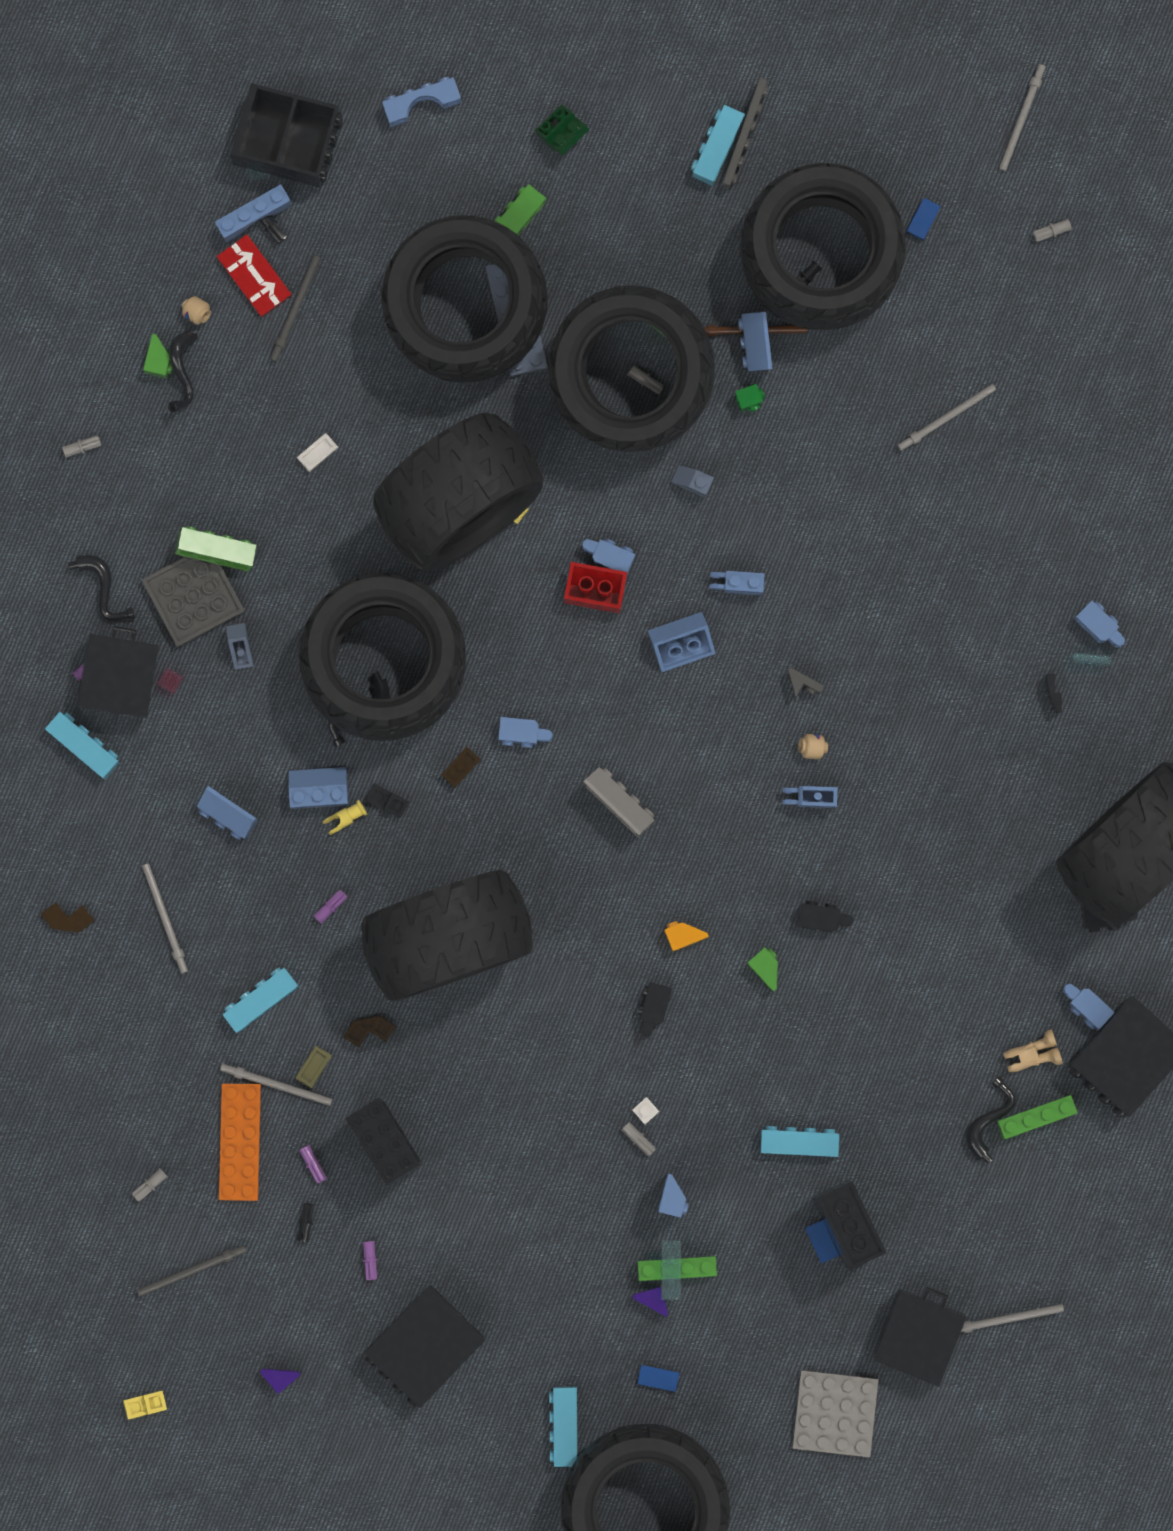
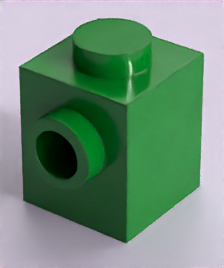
M757 384L735 391L740 412L746 410L753 412L760 409L763 399H765L762 388L758 389Z

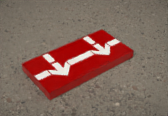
M248 235L242 237L217 256L261 318L292 296L291 292Z

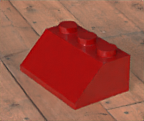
M571 562L564 603L620 614L627 572Z

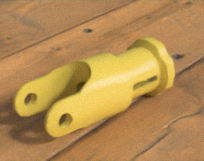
M357 800L353 806L347 809L344 808L325 819L323 824L334 819H340V824L329 832V835H332L352 824L353 820L368 814L360 800Z

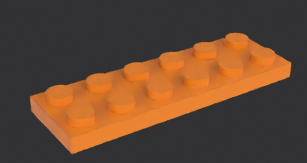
M222 1084L219 1200L258 1201L261 1084Z

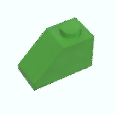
M152 333L143 371L145 374L167 379L168 374H172L173 371L169 355L157 335Z
M764 947L747 964L769 989L774 992L777 989L778 961L775 958L778 956L771 948L767 950Z

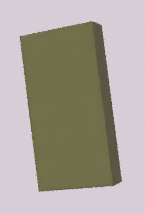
M315 1045L296 1079L313 1088L332 1055Z

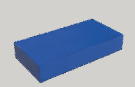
M924 198L907 233L924 240L941 206Z
M823 1220L805 1228L821 1264L839 1256Z
M641 1365L637 1384L676 1392L679 1372Z

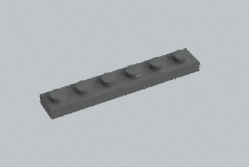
M759 79L723 182V188L730 190L731 184H736L738 174H735L737 167H742L745 158L742 156L743 150H747L751 141V139H748L749 133L755 130L757 124L754 121L756 114L760 115L763 104L760 103L762 97L766 98L769 87L766 86V79Z

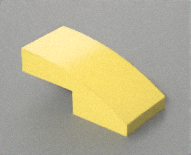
M163 1391L123 1400L127 1420L167 1410Z

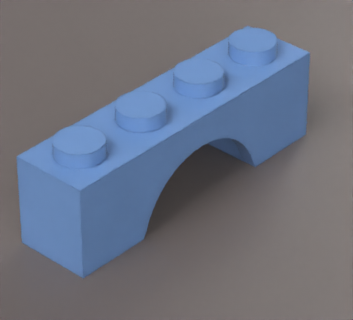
M444 77L438 83H427L422 85L421 89L415 91L409 89L404 91L403 95L397 97L392 95L385 98L382 104L390 127L407 122L411 108L420 101H434L443 109L462 103L454 77Z
M280 184L215 221L227 243L243 234L253 223L264 217L276 215L292 206Z

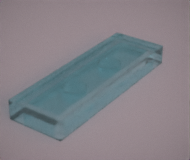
M661 1241V1300H681V1241Z

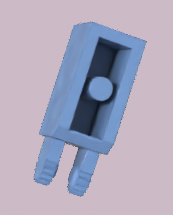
M589 539L582 542V549L593 555L595 565L624 571L628 575L635 559L632 549L625 546L622 548L615 546L616 543L609 539H605V541L600 539L599 543Z
M711 572L710 577L725 578V584L713 583L710 584V589L724 590L725 593L763 595L765 573Z
M1091 601L1074 619L1098 643H1104L1107 640L1115 648L1122 647L1125 643V638L1117 631L1119 628L1117 625L1118 621L1112 615L1108 616L1104 612V607L1096 601L1094 603Z
M501 717L498 740L505 746H513L514 743L521 744V747L533 748V745H537V741H551L553 733L550 730L539 729V724L535 720Z
M799 786L798 788H783V793H798V800L785 799L782 804L810 808H836L838 787Z
M1072 984L1064 986L1063 992L1071 1000L1069 1003L1072 1006L1070 1010L1076 1016L1081 1015L1085 1019L1084 1023L1093 1030L1095 1028L1099 1030L1115 1013L1090 989H1082L1080 991Z

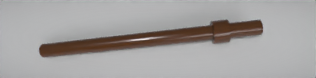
M708 325V327H704L708 336H716V334H743V330H739L738 326L716 327V325ZM768 326V334L807 333V329L797 326Z

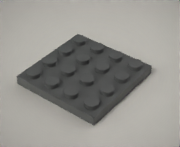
M184 557L142 579L177 647L245 612L221 565Z

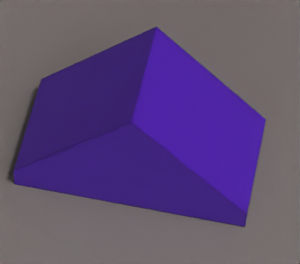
M661 1287L635 1293L632 1296L633 1299L667 1317L668 1311Z
M262 1368L260 1371L261 1375L277 1394L282 1392L301 1375V1371Z

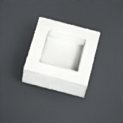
M647 1097L632 1110L644 1124L659 1112Z

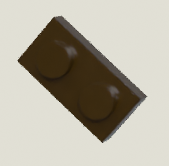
M466 747L441 776L456 788L481 759Z

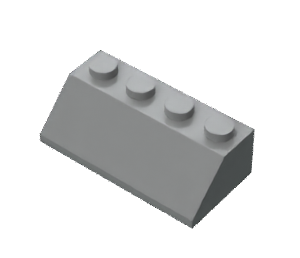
M600 767L597 768L583 781V785L639 838L654 823V814L647 808L642 809L638 805L640 801L633 794L629 796L625 792L627 788L620 781L616 783L611 779L613 775L606 768L603 770Z

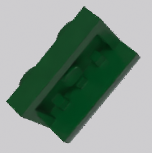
M562 104L535 129V132L551 150L557 151L562 156L589 131L587 125L577 119Z

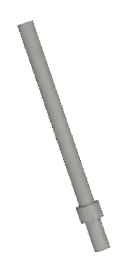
M1042 64L1038 65L1034 77L1030 80L1029 91L999 166L1001 171H1006L1036 91L1041 86V78L1046 68Z
M991 384L918 432L914 431L909 435V438L897 445L899 450L902 451L912 444H917L921 441V438L996 391L995 386Z
M145 864L142 868L173 950V959L177 961L181 974L188 972L183 958L185 957L183 949L179 947L149 864Z
M222 1063L220 1069L222 1072L234 1075L235 1078L254 1081L331 1106L333 1100L329 1097L245 1071V1068L239 1066L235 1068Z
M1063 1304L974 1322L965 1321L961 1332L969 1333L973 1332L974 1329L1064 1312Z

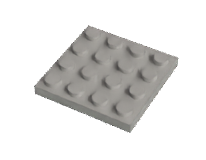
M801 1370L792 1448L870 1457L878 1379Z

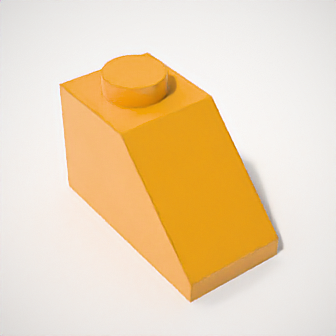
M677 921L667 924V929H664L673 952L709 937L708 933L683 922L679 924Z

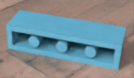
M726 105L723 106L722 110L718 109L714 118L717 120L714 127L710 126L706 135L709 139L707 143L701 145L699 150L701 156L699 160L695 159L691 167L693 171L692 177L709 185H714L745 117L744 113Z
M59 712L45 730L106 780L120 762L116 760L119 756L110 749L108 752L103 749L102 746L104 744L96 737L94 739L90 738L87 735L89 731L82 725L77 727L73 723L75 719L67 712L64 715Z
M279 967L270 974L272 976L267 981L261 980L255 985L257 989L251 993L247 991L239 997L241 999L240 1002L236 1005L231 1003L224 1009L225 1013L222 1015L236 1033L241 1032L299 987L285 968L281 970Z
M766 1126L765 1130H761L760 1153L838 1157L839 1134L835 1133L834 1129H823V1133H818L815 1128H804V1132H798L795 1127H785V1131H779L775 1126Z
M553 1387V1391H549V1403H553V1411H550V1423H554V1431H550V1442H554V1450H550V1462H554V1467H572L577 1459V1387Z

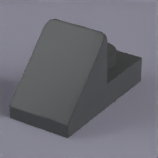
M790 668L788 671L795 698L802 686H805V691L815 695L817 693L820 695L824 687L823 685L793 668Z

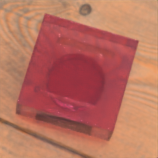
M166 668L157 685L175 694L184 677Z

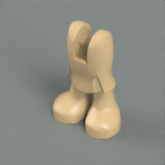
M1052 1029L1047 1030L1044 1033V1037L1036 1042H1030L1027 1045L1012 1048L1003 1053L1004 1059L1019 1055L1021 1061L1020 1063L1007 1066L1008 1071L1017 1072L1031 1066H1039L1040 1063L1052 1062L1055 1065L1063 1064L1058 1048L1041 1054L1037 1053L1038 1050L1057 1046Z

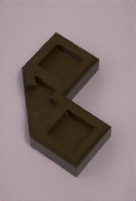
M55 902L41 913L53 930L80 933L95 921L84 906H81L70 916H67L57 902Z
M380 1015L352 1022L343 1038L360 1048L369 1032L386 1042L396 1025Z

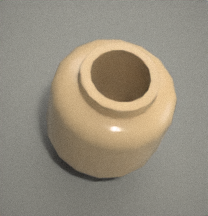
M194 296L186 299L182 304L183 317L198 325L205 323L209 319L211 314L210 306L202 299Z
M806 734L803 738H800L798 750L804 758L821 759L824 753L828 751V743L825 742L822 735Z

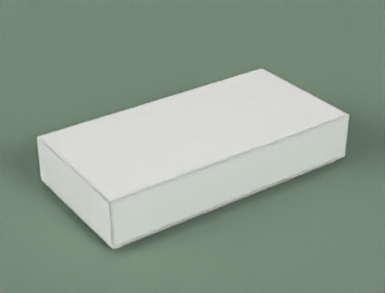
M325 433L301 453L297 459L310 473L335 452L338 446Z

